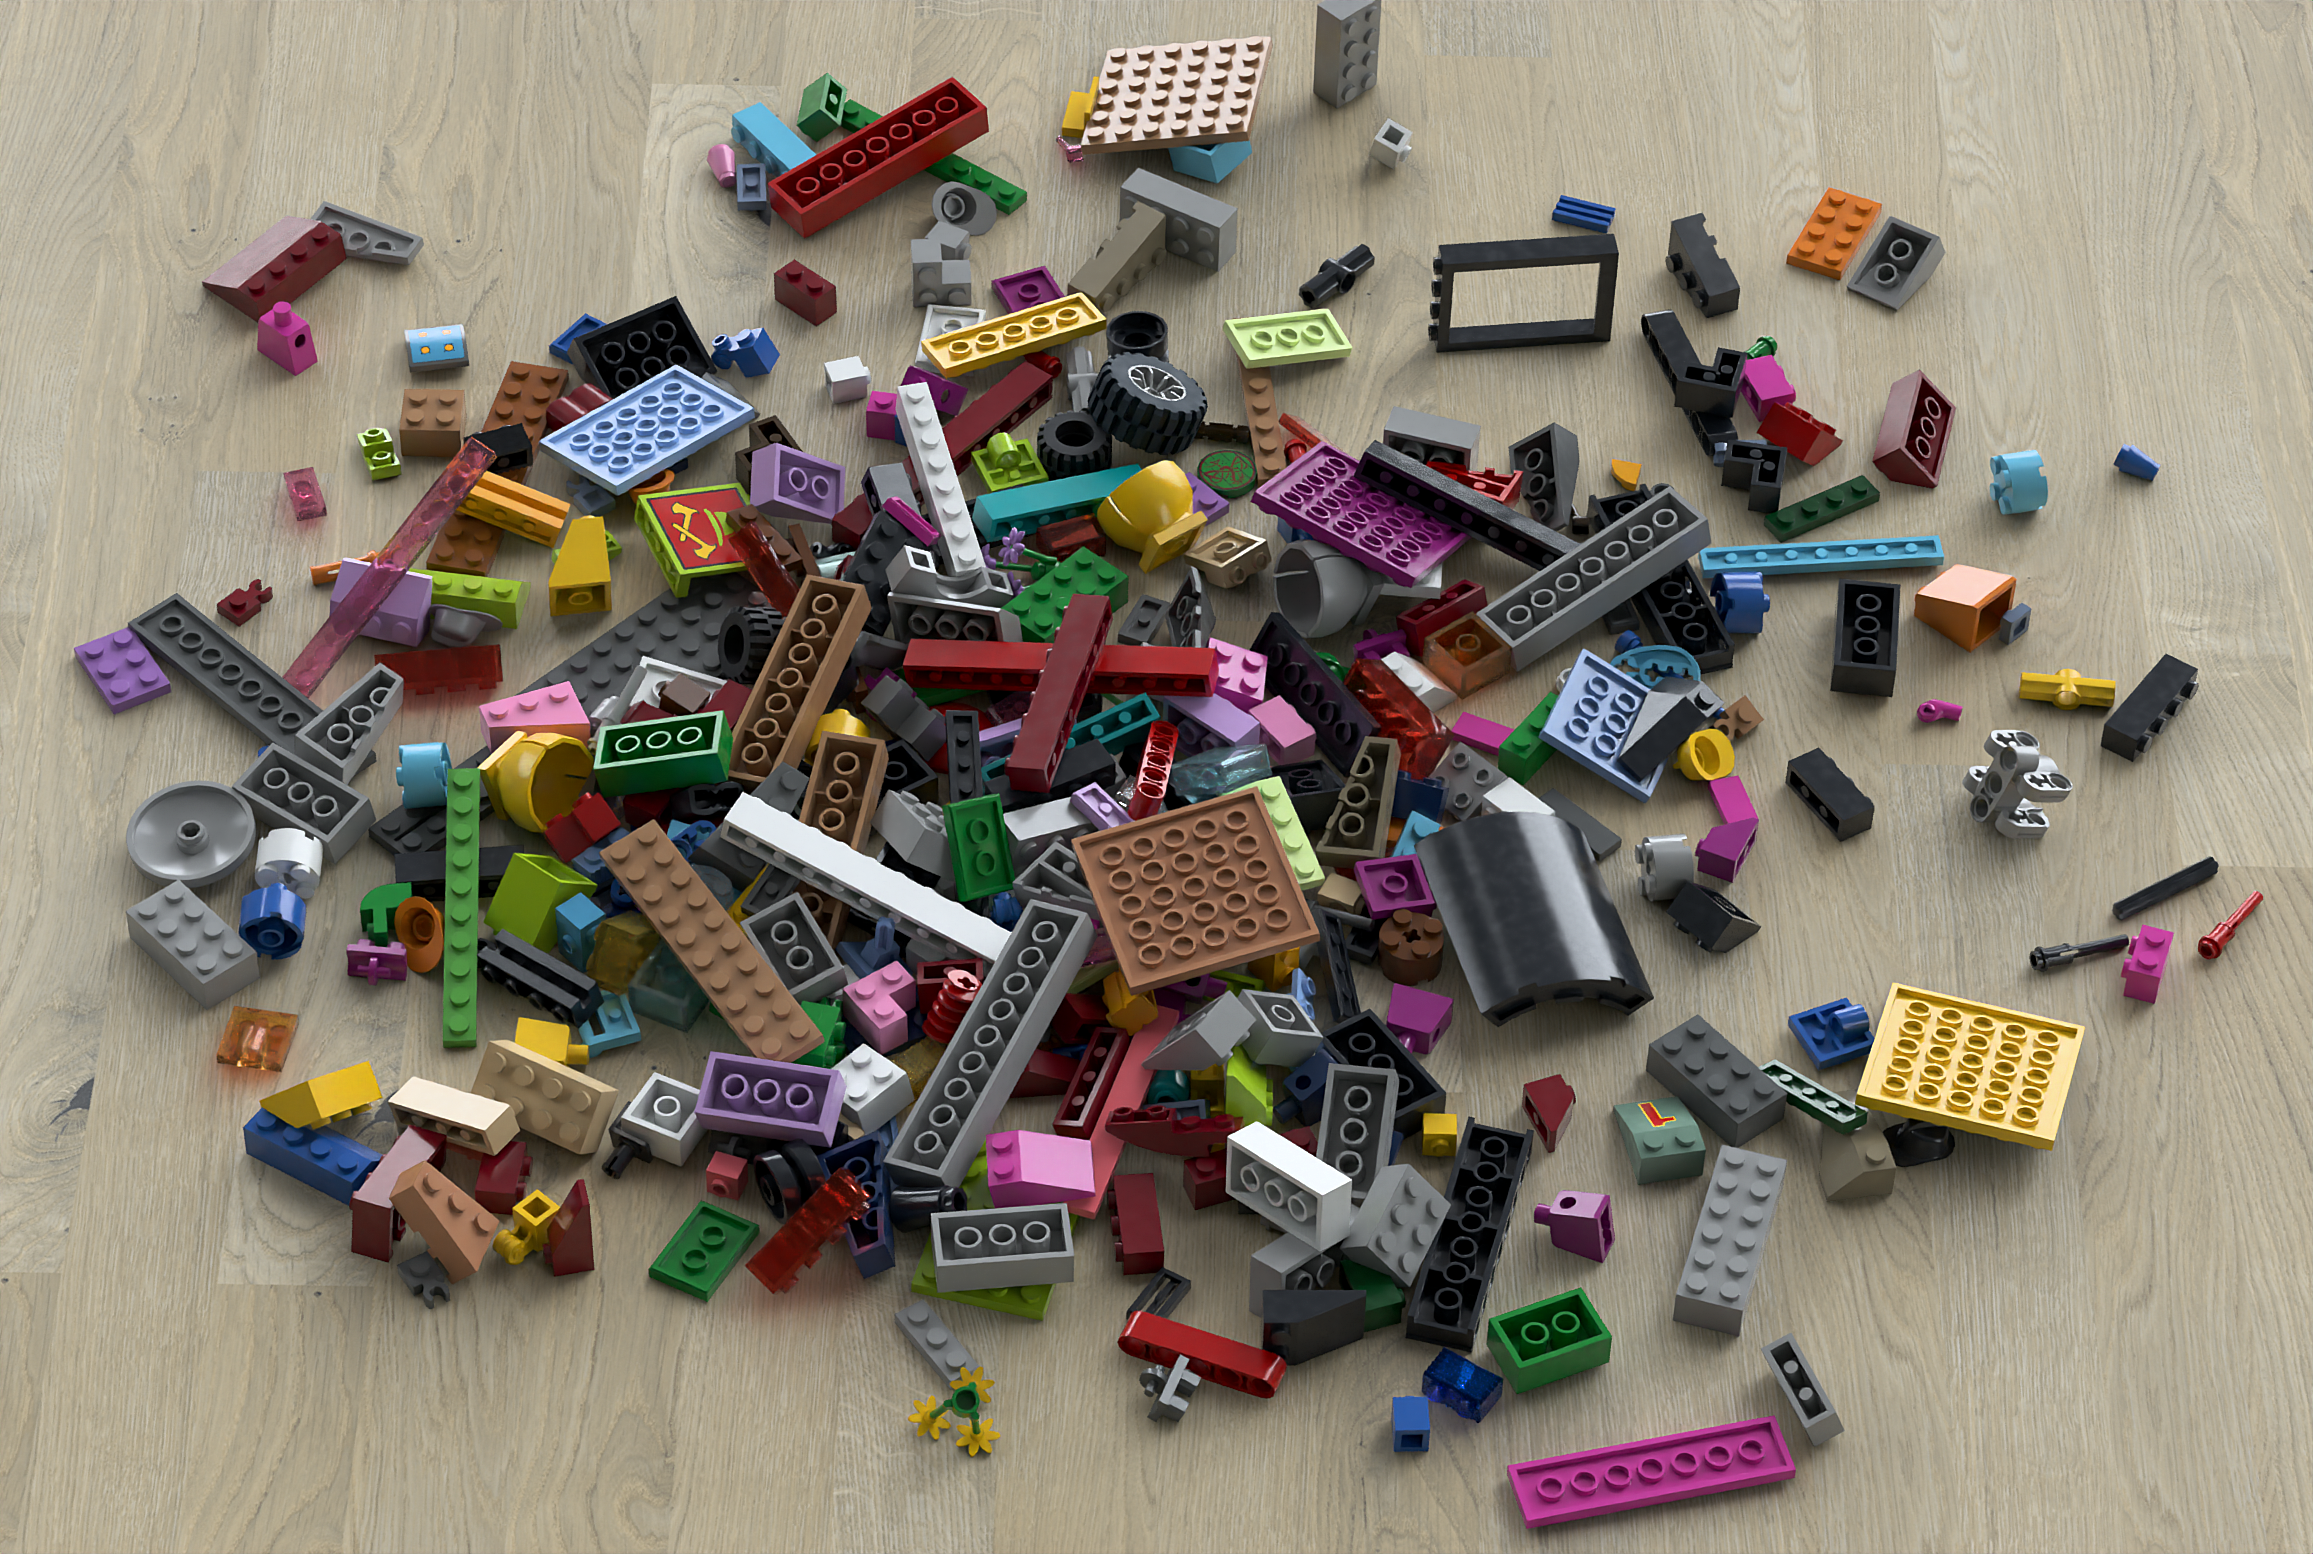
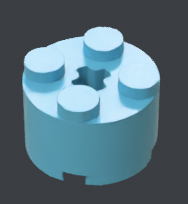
M2036 450L2003 454L1990 458V468L1994 476V483H1990L1989 486L1990 496L1993 501L1998 500L2000 511L2003 515L2043 509L2042 506L2046 505L2048 498L2047 478L2040 475L2038 467H2043L2044 465Z
M432 742L400 745L399 759L402 767L396 768V779L398 786H404L402 792L404 808L446 805L448 769H452L447 744Z

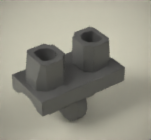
M710 1129L709 1153L722 1152L747 1159V1163L753 1165L756 1155L769 1150L770 1138Z
M1180 1354L1174 1367L1170 1368L1167 1375L1164 1373L1165 1368L1162 1365H1156L1155 1369L1147 1368L1142 1371L1139 1381L1145 1388L1144 1394L1148 1397H1153L1154 1393H1158L1147 1418L1157 1422L1160 1416L1164 1415L1174 1421H1180L1189 1402L1175 1395L1174 1392L1177 1390L1191 1397L1201 1377L1186 1369L1189 1361L1188 1358Z

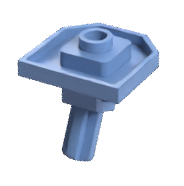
M882 916L878 919L874 939L867 942H839L835 949L860 979L896 960L911 976L913 974V971L899 956L900 947L893 940L895 921L892 918Z

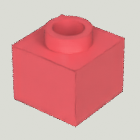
M716 1151L706 1169L707 1192L738 1201L748 1183L747 1159Z

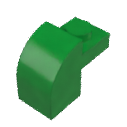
M411 882L382 885L371 890L363 898L360 904L362 932L368 931V940L375 942V946L387 947L389 944L388 930L395 929V912L401 902L406 898L412 897Z

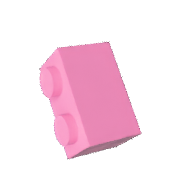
M1280 695L1249 709L1248 714L1260 722L1259 744L1279 765L1298 763L1314 755L1316 740L1314 728L1309 723L1306 724L1297 714L1296 709L1292 705H1288Z

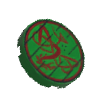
M1218 450L1207 454L1200 460L1197 467V478L1218 495H1228V498H1236L1247 494L1253 489L1257 478V469L1253 460L1242 452Z

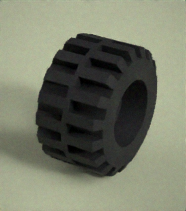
M1069 410L1067 413L1059 412L1055 414L1054 418L1048 417L1045 420V424L1040 425L1039 432H1037V457L1048 475V480L1054 481L1111 469L1112 435L1103 431L1102 426L1096 424L1091 414H1086V411L1073 412V410Z
M737 606L731 608L730 612H727L718 636L719 664L727 680L730 679L739 684L755 685L785 622L782 614L775 608Z

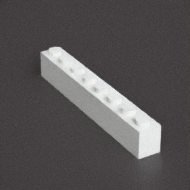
M924 382L897 386L896 413L932 527L941 533V538L937 542L948 577L966 575L981 566L986 567L928 384Z

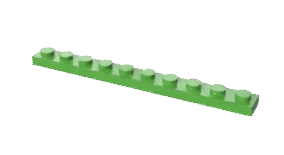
M480 768L448 769L443 1048L476 1047Z

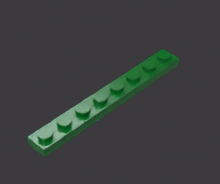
M849 99L844 104L840 126L855 133L883 116ZM954 153L924 169V171L945 182H959L986 193L995 203L996 209L1008 215L1027 201V192Z

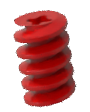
M952 970L948 973L947 977L949 979L944 981L943 989L937 995L938 999L933 1002V1009L928 1012V1020L923 1022L922 1029L924 1033L935 1041L946 1044L951 1042L982 986V983L974 975L963 970Z

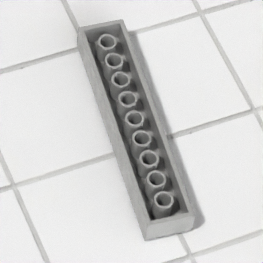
M1030 899L883 1161L894 1184L909 1187L945 1185L960 1187L986 1139L985 1135H988L1098 937L1088 913Z

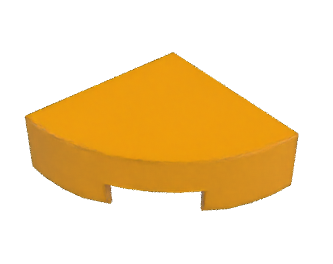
M1612 459L1611 474L1622 483L1623 488L1635 491L1642 464Z

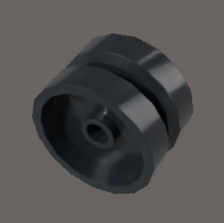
M797 1138L783 1144L780 1153L776 1150H768L755 1156L753 1166L758 1188L767 1208L780 1224H787L799 1219L803 1210L813 1213L828 1206L829 1190L822 1167L811 1147L803 1139Z

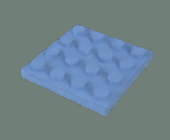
M1583 648L1578 654L1538 738L1643 803H1646L1651 797L1668 760L1667 758L1640 783L1617 762L1627 736L1634 726L1635 718L1642 708L1643 700L1650 689Z

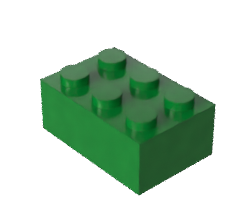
M1579 1287L1489 1318L1486 1345L1516 1394H1520L1609 1363L1612 1335L1583 1289Z

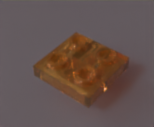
M234 1006L216 1054L217 1063L282 1072L299 1026L298 1015Z

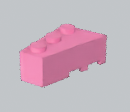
M569 681L479 706L481 733L491 754L516 731L526 732L528 737L536 733L561 734L580 740L586 748L589 746L587 741L591 738L590 722Z

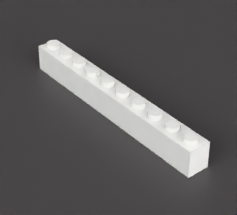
M742 792L724 818L721 838L877 920L882 916L892 918L895 921L896 930L953 960L983 958L985 977L988 976L1012 933L994 924L990 919L965 909L960 903L952 902L937 894L933 889L923 887L908 879L904 874L881 865L874 858L866 857L851 849L847 844L822 834L817 828L809 827L794 819L790 814L778 811L757 797H752Z

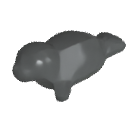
M861 631L850 655L853 658L855 667L865 665L877 670H884L886 667L894 670L903 666L909 644Z

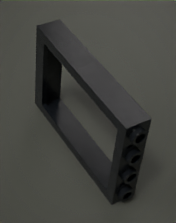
M1614 234L1438 245V257H1433V272L1436 275V279L1431 280V291L1435 301L1430 302V317L1433 319V323L1428 324L1429 341H1434L1437 353L1610 341L1619 251ZM1599 263L1594 318L1450 328L1454 273Z

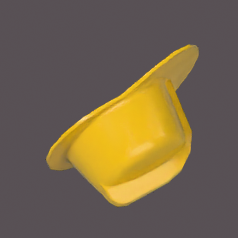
M1717 729L1695 732L1678 747V761L1673 764V768L1681 769L1689 780L1711 781L1725 777L1734 768L1735 755L1733 747L1723 732Z

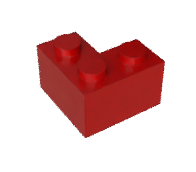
M587 792L573 802L571 805L573 810L569 815L563 817L559 813L545 823L548 829L542 835L565 865L587 848L618 829L621 825L599 792L594 796Z

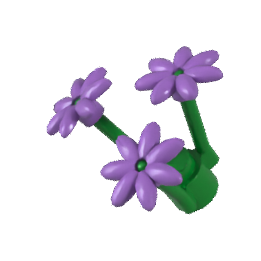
M1015 527L1012 528L1009 537L1004 536L1002 538V542L1006 547H1003L998 554L1000 557H1004L1003 562L996 561V558H990V544L983 546L981 549L986 568L1031 572L1032 579L1036 581L1061 563L1057 561V557L1045 556L1026 549L1025 545L1020 543L1025 532L1020 531L1017 533V528ZM1022 554L1039 560L1033 566L1016 564L1018 556ZM1011 571L1007 574L1013 592V597L1009 602L1031 586H1022L1020 579L1014 581Z

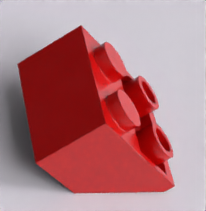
M1774 402L1756 432L1777 446L1787 447L1788 453L1812 466L1818 464L1843 442L1842 439L1834 435L1837 431L1835 428L1823 421L1817 420L1809 412L1789 402L1785 406Z

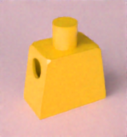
M518 1017L515 1036L516 1044L569 1067V1064L588 1065L589 1045L572 1044L569 1026Z

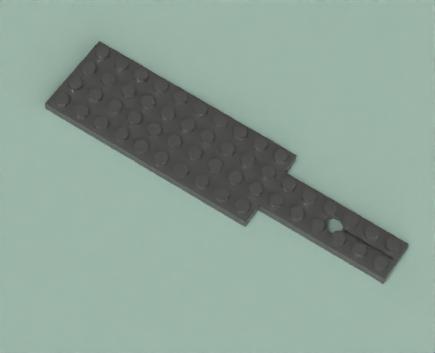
M737 572L693 577L690 580L688 596L676 598L671 588H669L515 696L569 681L588 718L604 699L611 696L620 697L636 666L640 665L643 656L725 680L727 678L723 675L722 667L719 664L718 636L727 612H730L731 608L737 606L770 607L779 611L783 618L788 616L790 609ZM485 746L454 769L477 768L491 755L488 746ZM567 775V776H569V777L578 778V779H585V778H587V777H582V776ZM480 778V821H482L495 810ZM402 804L373 824L368 829L369 837L392 855L439 851L446 846L447 804L405 809Z

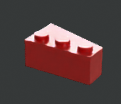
M1428 461L1426 466L1512 510L1519 502L1523 471L1514 470L1513 475L1495 473V468L1485 467V472L1466 470V465L1433 461Z

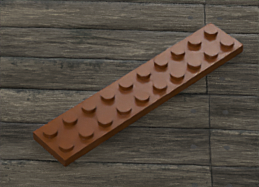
M511 361L481 432L499 429L504 425L512 426L522 423L532 444L534 465L540 450L539 441L545 438L549 428L546 420V409L550 403L562 397L569 380L568 370ZM533 465L526 468L521 467L520 470H510L508 473L504 471L502 474L498 473L497 475L525 486ZM449 507L426 561L427 570L488 577L507 530Z

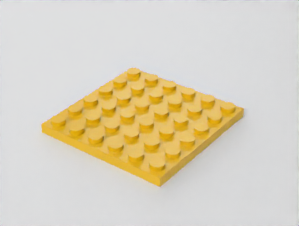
M1892 983L1856 1095L1855 1105L1866 1107L1870 1110L1896 1114L1903 1118L1918 1119L1938 1126H1948L1964 1130L1968 1133L1982 1134L2002 1141H2012L2029 1145L2036 1149L2052 1151L2085 1027Z

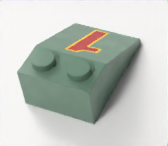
M1678 1096L1613 1105V1111L1638 1185L1703 1175L1706 1148L1697 1123Z

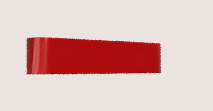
M1162 720L1153 721L1142 748L1127 811L1129 817L1134 821L1157 815L1163 801L1179 734L1178 729L1169 722Z
M1134 1311L1131 1313L1117 1341L1120 1349L1126 1354L1167 1368H1173L1181 1354L1189 1359L1186 1369L1192 1371L1201 1379L1264 1399L1274 1396L1287 1369L1286 1362L1279 1355L1144 1311Z

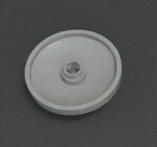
M187 781L168 786L156 792L137 808L128 824L126 843L134 866L147 879L163 886H169L175 881L180 880L187 888H194L211 884L226 877L246 860L255 843L256 823L249 803L236 790L212 781Z

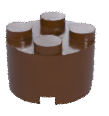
M1407 909L1396 910L1393 916L1383 923L1379 932L1377 962L1383 970V975L1393 983L1404 986H1417L1419 981L1428 979V982L1434 980L1442 968L1444 948L1442 923L1438 919L1421 913L1410 912Z

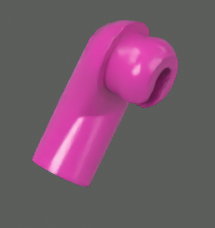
M1932 699L1919 706L1917 716L1920 721L1925 723H1931L1943 717L1959 721L1963 706Z

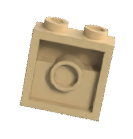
M1229 526L1183 553L1186 565L1205 571L1207 582L1226 589L1242 584L1247 576L1266 569L1272 561L1266 539Z

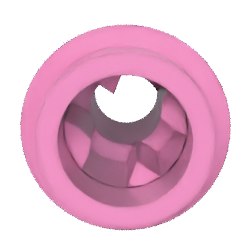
M725 144L713 146L708 151L707 162L719 181L720 186L725 188L731 187L736 183L735 153Z

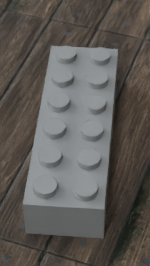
M1721 1145L1676 1293L1673 1321L1740 1336L1784 1186L1787 1166L1786 1159Z

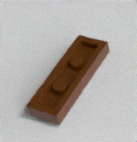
M753 504L727 512L725 522L775 576L802 567L803 558Z

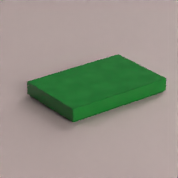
M990 794L943 805L942 811L959 902L1014 890L1012 882L1015 881L1000 794Z
M701 1200L648 1269L649 1277L708 1302L760 1233L759 1225Z

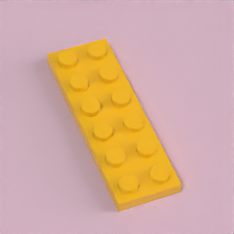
M1080 292L921 341L922 352L947 379L959 377L963 373L976 369H984L995 363L1010 361L1031 352H1039L1050 346L1065 344L1079 337L1094 335L1096 332L1107 329V320L1088 298Z

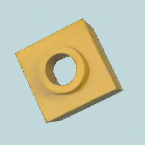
M1423 1113L1422 1155L1455 1156L1457 1114Z

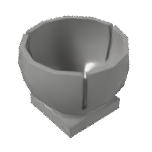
M1301 539L1288 543L1278 554L1273 571L1275 574L1288 571H1304L1273 576L1274 597L1279 612L1301 637L1322 638L1336 633L1349 620L1353 625L1364 624L1384 586L1378 572L1368 569L1365 563L1356 558L1346 557L1339 552V549L1328 543L1324 544L1316 540Z

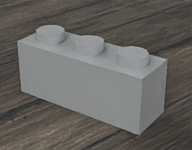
M1792 1333L1761 1348L1770 1369L1813 1446L1815 1447L1844 1432L1845 1430L1834 1407Z

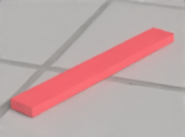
M1157 1005L1158 1017L1147 1025L1143 1024V1028L1134 1034L1089 1140L1092 1143L1096 1196L1064 1201L1063 1203H1067L1068 1213L1095 1220L1127 1144L1126 1141L1106 1132V1120L1110 1111H1114L1117 1108L1130 1107L1133 1110H1141L1157 1072L1156 1069H1145L1141 1064L1176 1026L1179 1019L1178 1010Z

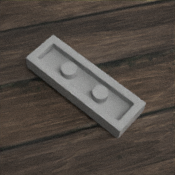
M924 1299L894 1314L895 1324L950 1390L954 1389L949 1385L951 1381H963L960 1375L961 1367H965L971 1376L980 1367Z

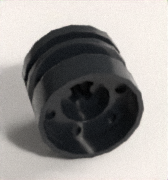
M1130 311L1113 318L1107 325L1108 358L1116 354L1120 355L1129 352L1132 355L1141 353L1147 357L1153 356L1162 362L1169 363L1168 326L1160 316L1147 311Z

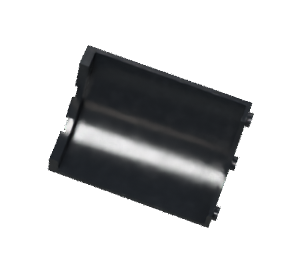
M1501 811L1458 822L1428 834L1423 840L1414 845L1479 1011L1495 1026L1500 1027L1522 1014L1535 1010L1537 1003L1553 999L1556 1004L1582 1002L1585 997L1596 998L1599 1004L1611 1006L1622 1011L1627 1016L1654 999L1585 834L1575 825L1563 819L1541 813Z

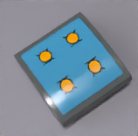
M463 324L404 330L410 373L469 366Z

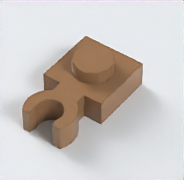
M1744 695L1721 712L1719 715L1722 719L1714 722L1708 729L1721 730L1730 741L1734 735L1739 739L1764 719L1746 695Z

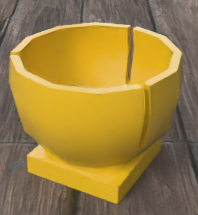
M1166 460L1150 465L1125 480L1109 494L1110 496L1106 497L1097 510V519L1103 531L1117 545L1142 554L1138 565L1145 574L1193 548L1208 521L1202 511L1193 514V490L1185 473L1173 461Z
M516 731L477 768H480L482 782L497 818L507 821L511 817L518 826L531 832L543 834L548 829L545 825L546 822L559 813L563 817L569 815L573 810L571 805L580 798L578 795L586 780L567 775L588 778L594 767V758L584 744L575 738L556 733H536L528 737L526 732Z

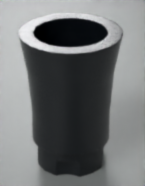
M898 1186L893 1190L890 1197V1215L897 1230L907 1233L922 1227L931 1226V1213L968 1211V1198L963 1188L955 1186Z

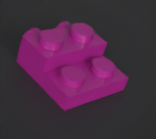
M1417 854L1355 862L1354 873L1371 920L1392 917L1393 913L1399 909H1407L1410 912L1432 917L1433 910L1437 908V903L1432 891L1429 889L1428 880Z

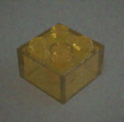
M632 910L602 921L595 931L594 939L596 944L594 952L587 961V976L595 980L599 988L618 996L648 985L661 942L660 935L644 915Z

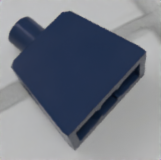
M1324 1049L1318 1051L1283 1080L1282 1087L1285 1099L1273 1107V1114L1281 1124H1285L1293 1117L1304 1127L1312 1126L1321 1121L1329 1063L1338 1064Z

